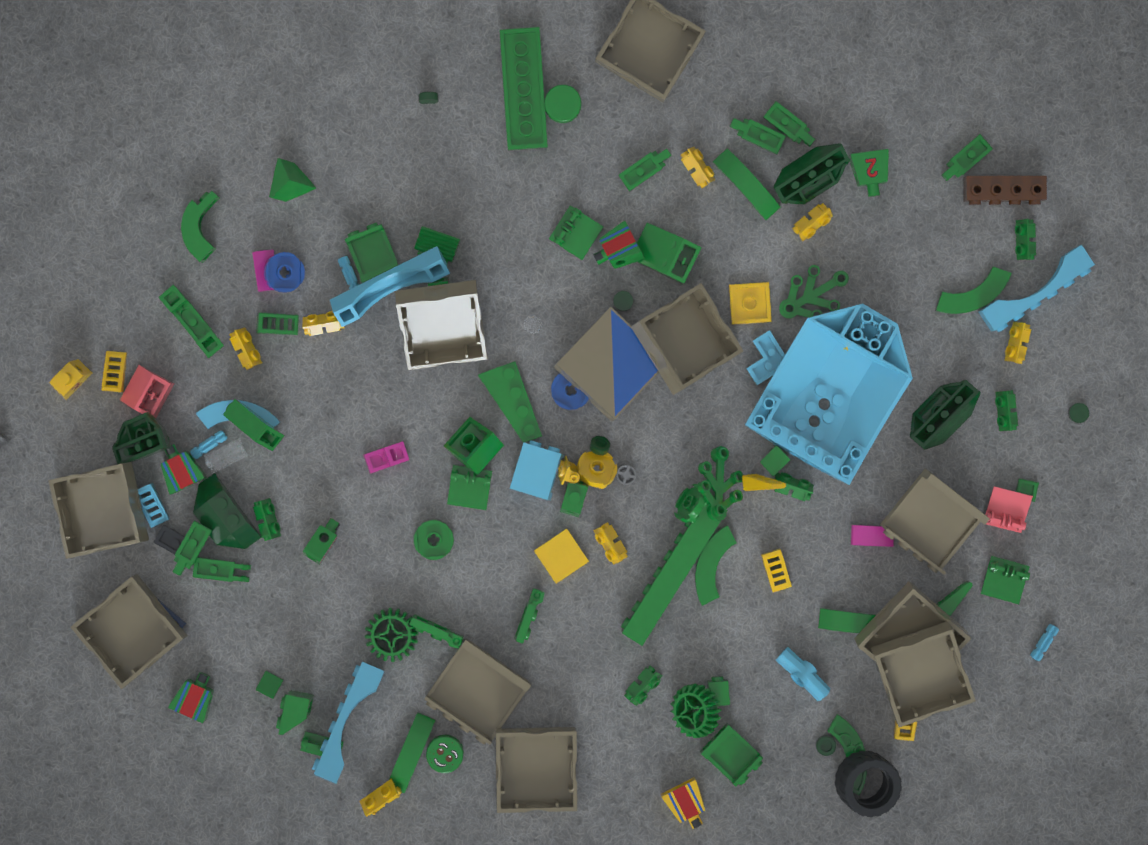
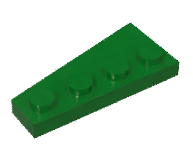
M515 361L478 374L523 443L542 437Z

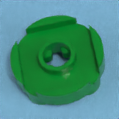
M692 484L694 487L691 489L686 488L677 499L675 507L678 510L674 514L677 519L684 523H695L703 507L708 504L702 493L698 491L697 484Z
M439 520L424 522L414 534L415 549L421 556L429 560L443 558L450 552L454 544L452 530L446 523ZM432 534H435L440 539V541L436 542L435 546L432 545V542H428V538H431Z

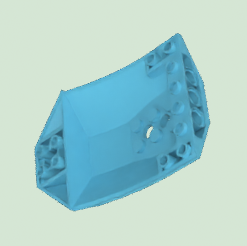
M864 304L807 318L745 425L801 461L850 485L882 427L913 379L898 324ZM825 398L829 401L830 406L827 410H822L819 407L820 399ZM811 416L819 418V425L817 427H812L809 424Z

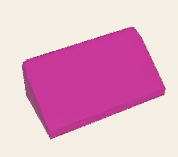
M274 250L252 252L258 292L274 290L267 285L264 277L265 264L270 257L274 256Z

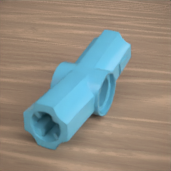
M789 647L777 657L776 661L791 674L792 680L797 685L804 687L817 701H821L829 694L831 688L816 674V668L810 662L803 661Z

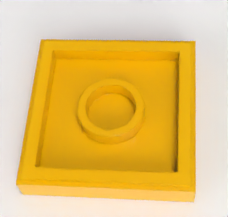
M769 282L729 285L731 325L772 322Z
M567 528L534 550L556 584L589 562Z

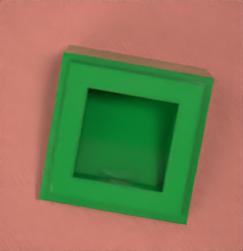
M265 671L255 690L274 699L283 679Z

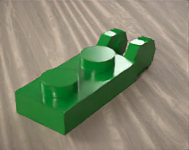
M197 557L192 577L228 582H249V577L243 575L234 576L235 568L251 570V565Z

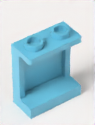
M530 440L529 444L523 443L510 489L551 501L553 495L551 491L564 454L560 453V449L549 446L548 450L541 448V443Z

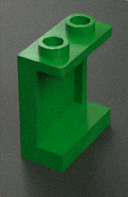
M373 223L366 227L367 230L359 232V230L347 234L348 238L345 239L362 283L399 265L382 224Z
M728 723L700 751L701 755L724 774L735 787L738 784L743 785L749 778L748 774L752 770L756 771L763 763L761 761L763 759L762 755Z

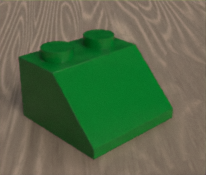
M471 417L463 423L444 445L453 456L477 475L504 446L492 431Z

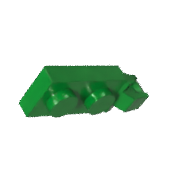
M777 101L774 102L763 117L798 144L802 141L810 147L815 141V138L808 134L810 129L807 125Z
M733 118L729 126L738 130L737 135L742 139L776 155L786 137L751 119L744 118L743 122Z
M979 134L946 164L949 169L941 176L947 181L954 174L957 178L964 175L993 148Z
M668 149L659 154L656 151L650 152L618 176L630 192L666 166L663 161L671 157Z
M194 520L174 555V561L177 564L172 571L173 573L181 576L185 568H191L213 531L212 529Z
M532 588L514 637L516 642L523 644L524 639L528 640L531 633L529 625L531 621L536 619L538 613L536 606L543 602L545 592Z
M416 614L413 615L409 624L415 627L413 630L420 633L424 631L430 633L432 638L439 641L444 639L450 647L457 649L461 646L464 636Z

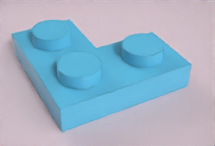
M770 330L752 341L763 357L746 368L756 385L773 376L785 356Z

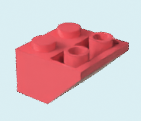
M138 365L120 401L141 414L150 412L157 418L174 383Z

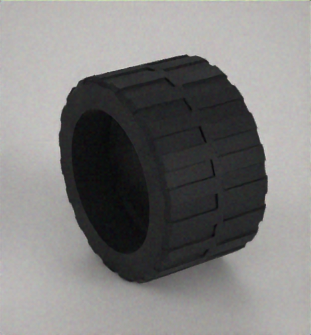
M862 750L850 754L838 766L835 774L834 783L840 799L851 810L863 817H878L889 812L896 805L902 791V781L897 769L880 754L873 751ZM869 768L881 769L883 781L878 792L867 799H856L853 794V785L858 775Z

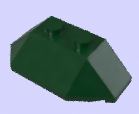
M841 143L817 146L782 168L773 188L783 204L804 205L837 184L850 159Z
M967 380L939 386L912 414L910 438L924 450L944 444L972 415L981 392Z
M150 412L123 422L117 435V440L112 446L117 465L134 462L171 448L165 428Z
M216 473L198 485L193 514L201 524L213 530L210 537L216 545L246 549L261 538L258 531Z

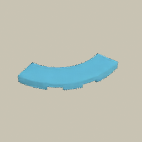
M233 400L208 405L198 411L196 415L210 429L218 423L229 421L223 416V413ZM238 400L273 427L280 423L265 408L247 401Z

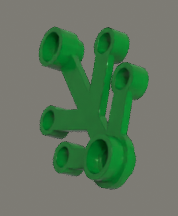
M817 265L810 266L807 271L808 279L803 296L796 300L798 287L802 285L803 279L801 276L795 275L790 280L791 288L788 299L780 303V314L787 319L794 318L796 315L810 318L813 317L814 312H818L820 315L823 314L820 310L810 311L801 308L806 303L828 308L831 312L839 310V301H829L818 298V296L835 286H845L849 281L848 274L845 271H837L830 281L813 290L816 277L820 274V268ZM811 268L817 269L816 275L811 274ZM839 275L844 276V282L838 281ZM794 278L800 279L799 285L793 283ZM832 302H835L837 304V308L835 310H833L830 307V304ZM787 305H791L793 307L792 312L786 311Z
M723 446L713 448L711 451V458L716 463V478L711 473L712 465L710 462L705 461L698 465L699 472L704 475L706 480L699 482L697 489L709 504L708 516L715 521L724 520L727 515L726 509L733 503L743 499L742 492L734 490L723 501V494L734 484L742 482L743 476L741 471H735L724 482V465L728 459L729 451ZM711 488L713 489V491H714V493H715V496H714V497H713L712 494L710 493V489H711Z

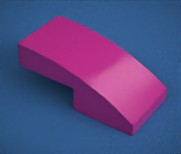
M403 441L363 455L370 474L409 461Z
M851 526V545L894 547V539L891 540L883 533L885 529L882 526Z

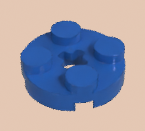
M281 252L267 260L264 267V277L267 285L275 291L282 293L291 292L303 282L305 268L297 256L289 252ZM282 267H286V270L289 271V275H286L285 278L279 273Z
M558 374L551 386L552 397L555 403L567 410L578 409L584 406L589 398L576 387L574 388L577 391L576 394L567 395L568 391L565 388L566 386L570 387L572 384L563 375Z

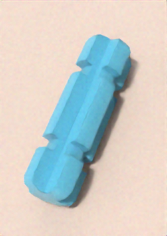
M347 256L339 258L338 263L343 268L342 272L347 284L350 285L349 289L358 286L359 283L357 284L358 280L352 266H350L349 258Z
M220 430L215 433L214 437L211 436L200 443L199 447L191 449L190 453L193 458L198 459L203 453H207L219 445V442L225 441L227 436L224 431Z
M1052 624L1048 625L1046 628L1047 632L1043 633L1036 644L1037 648L1033 649L1030 654L1037 661L1042 659L1044 656L1043 652L1047 651L1054 640L1053 636H1056L1059 631Z

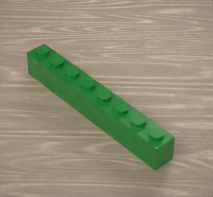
M709 504L703 507L695 523H685L684 526L687 528L683 534L679 533L674 540L676 544L672 551L669 549L663 558L665 560L662 568L658 566L652 575L655 578L651 585L647 583L643 589L642 594L644 596L642 600H637L631 609L633 611L630 619L626 617L620 626L623 628L622 634L641 646L645 643L721 522L712 520L708 516Z

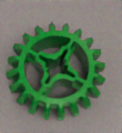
M392 608L388 609V614L382 609L380 611L382 617L375 613L373 616L377 621L375 622L372 619L368 621L372 627L366 626L365 630L371 632V634H366L364 637L366 639L371 638V641L367 642L366 645L370 646L373 644L374 647L370 652L373 653L377 650L376 658L384 654L383 661H387L388 656H391V662H395V656L397 655L401 661L403 660L402 653L407 657L410 655L407 649L414 651L415 647L411 645V642L418 643V639L413 638V636L419 635V632L412 631L415 627L409 625L412 617L408 620L405 619L406 611L400 616L399 608L396 609L395 614H393ZM388 619L387 630L375 633L378 624ZM394 619L402 622L407 631L398 630L395 627ZM391 627L394 632L401 634L395 636L393 641L386 635L390 632ZM408 637L406 645L396 650V640ZM376 639L386 640L390 651L382 648Z
M696 683L685 685L673 696L674 701L671 705L674 709L670 711L674 713L672 720L677 722L675 727H681L680 733H686L687 737H705L715 731L714 728L719 725L717 722L721 719L718 715L721 709L717 707L719 701H715L716 694H711V689H705V685H698Z

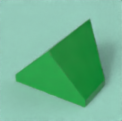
M277 158L269 194L270 198L287 202L316 189L314 184L295 163Z

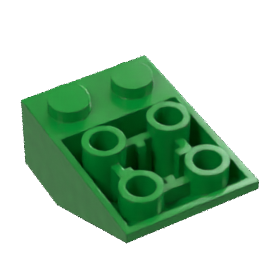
M646 223L637 242L645 259L637 263L683 285L702 247Z

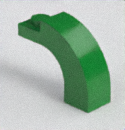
M213 191L203 194L199 199V205L191 200L184 211L181 222L183 241L189 252L201 263L216 250L206 240L201 230L204 215L220 199Z

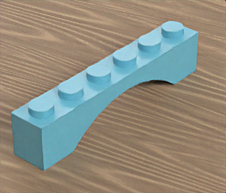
M1079 245L1060 258L1059 265L1052 278L1036 293L1020 300H995L978 312L991 332L995 330L1000 332L1008 327L1007 322L1014 319V321H1017L1025 315L1024 311L1027 309L1034 310L1040 306V301L1045 297L1050 299L1057 295V289L1060 287L1067 288L1075 283L1073 279L1080 275L1082 278L1090 273V268L1095 264L1084 247Z
M436 246L330 299L333 313L340 325L344 327L360 319L371 306L388 294L413 284L432 283L450 274L447 263Z
M364 662L361 663V666L356 665L352 675L355 677L353 684H348L344 695H347L345 703L340 702L336 712L339 714L336 722L332 721L328 730L331 733L329 740L324 739L320 751H323L320 759L316 758L312 770H315V776L337 784L344 768L341 738L345 722L359 702L377 691L384 674L383 670Z

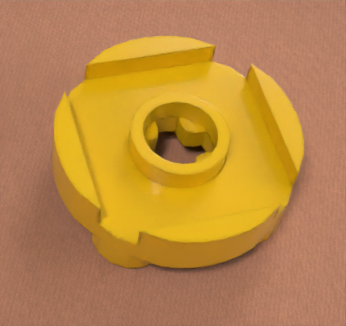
M592 451L584 452L577 463L579 480L589 486L604 489L613 482L617 474V464L615 465L612 460L613 457L609 453L596 455ZM598 465L601 471H595L593 467Z

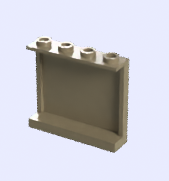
M925 468L880 525L885 529L883 533L891 540L895 537L899 540L898 545L906 551L911 549L914 552L912 555L920 562L923 560L929 563L927 567L935 573L940 571L945 575L946 572L943 570V567L978 524L982 522L985 525L990 518Z
M466 638L424 699L427 701L426 705L433 710L438 708L444 712L442 715L451 722L453 720L457 721L463 731L467 733L471 731L477 735L475 738L485 745L486 742L488 744L492 743L495 737V729H501L532 683Z

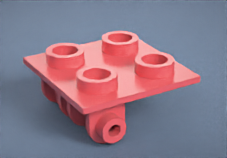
M994 486L985 513L990 518L986 524L1021 533L1026 528L1025 519L1033 496Z

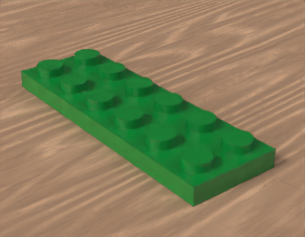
M540 27L500 30L508 150L548 148Z

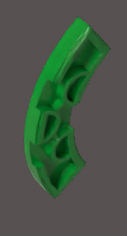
M992 267L986 279L971 291L959 294L941 292L935 311L961 314L982 308L1002 292L1012 273Z
M728 525L720 529L709 539L697 561L695 586L702 606L720 597L715 583L716 569L724 553L737 543Z
M836 714L827 732L840 742L846 757L854 752L865 751L863 742L856 730L843 717ZM867 769L858 775L853 785V792L859 796L866 781Z

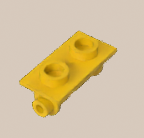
M692 147L687 149L688 152L685 151L681 154V161L687 170L696 169L691 176L697 186L704 188L708 183L715 181L713 177L714 172L710 166H706L704 163L703 154L699 149Z
M824 203L818 204L808 212V215L812 218L811 220L804 216L794 224L792 230L799 234L802 242L805 239L811 238L818 228L827 225L833 217L830 208H827Z
M333 311L320 315L311 314L303 317L302 320L305 335L309 334V336L323 334L322 327H326L327 333L341 331V329L345 328V326L342 327Z
M1013 322L1009 331L1010 338L1005 350L1006 356L1004 361L1022 364V361H1025L1027 347L1021 345L1022 342H1029L1032 330L1030 325Z
M245 327L229 334L231 337L229 340L234 350L242 349L243 351L237 355L243 368L245 367L246 370H249L256 365L262 364L260 353L255 349L251 334Z
M567 455L564 456L563 461L561 460L558 468V477L561 485L565 481L577 483L580 479L577 466L568 461Z
M607 522L593 530L596 541L603 546L606 551V558L613 565L628 557L626 554L627 550L621 540L616 543L613 542L618 535L612 524L609 525Z
M392 779L360 800L366 817L372 814L375 815L386 803H390L400 797L402 791L398 786L395 787Z

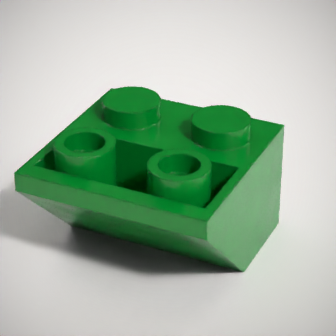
M290 690L282 697L280 709H283V713L278 717L276 728L279 729L278 735L285 734L308 718L311 713L313 694Z

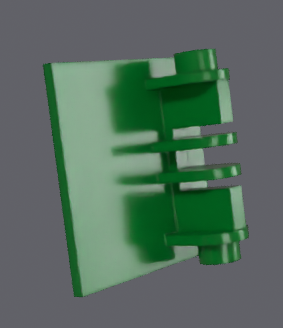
M570 205L549 237V240L583 260L603 229V226Z
M453 465L447 504L486 510L492 471L482 470L477 475L467 467Z
M991 556L980 594L1019 605L1025 582L1030 577L1028 572L1030 566Z

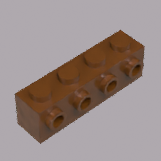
M965 176L963 178V202H969V205H981V202H989V205H1001V202H1009V205H1021V201H1029V205H1041V201L1047 200V176Z

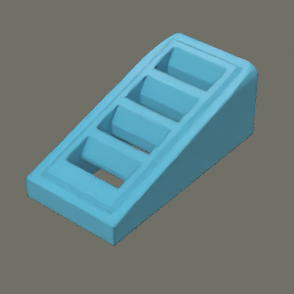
M151 483L138 489L142 511L150 527L152 528L169 520V516L154 484ZM148 491L151 492V495L142 498V494ZM154 498L155 502L147 506L144 502ZM158 506L159 509L149 513L148 509ZM159 513L162 514L161 517H159V518H157V519H155V520H152V518H151L152 516H154V515H156V514H159Z

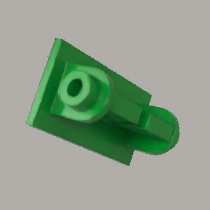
M1033 219L1016 220L1015 252L1017 260H1035L1036 242H1030L1029 239L1036 238V223H1034Z
M1013 390L995 392L999 431L1017 430V426H1019L1017 412H1011L1010 410L1011 408H1017L1016 394L1013 393Z
M788 473L775 474V480L786 483L785 488L774 489L775 492L788 495L791 489L793 490L791 497L802 501L810 500L814 485L808 480L792 478Z
M268 498L254 502L253 509L256 520L263 519L264 523L258 524L261 538L267 541L281 537L280 524L277 522L275 507L271 499Z
M651 665L648 668L646 667L637 677L642 683L639 685L634 681L625 691L626 694L624 696L636 706L642 704L648 696L647 693L651 689H655L661 682L660 678L662 675L655 672L656 670Z
M305 731L300 751L322 756L321 746L324 739L329 740V737ZM341 741V751L344 744L343 741Z

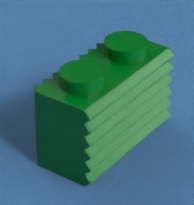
M422 226L414 249L418 251L417 255H420L437 246L446 263H453L460 239Z

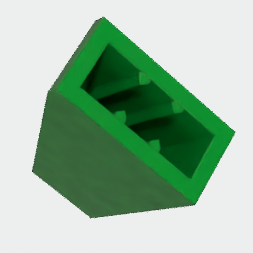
M236 399L226 407V411L223 413V416L253 441L271 451L276 448L285 436Z

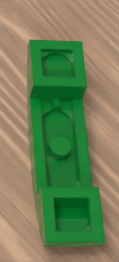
M728 148L713 161L716 167L748 199L765 221L780 208L779 204L760 181Z
M174 284L158 297L178 319L208 358L224 347V344Z
M820 608L818 628L860 633L876 615Z
M418 712L389 780H393L395 787L398 786L404 794L436 721Z

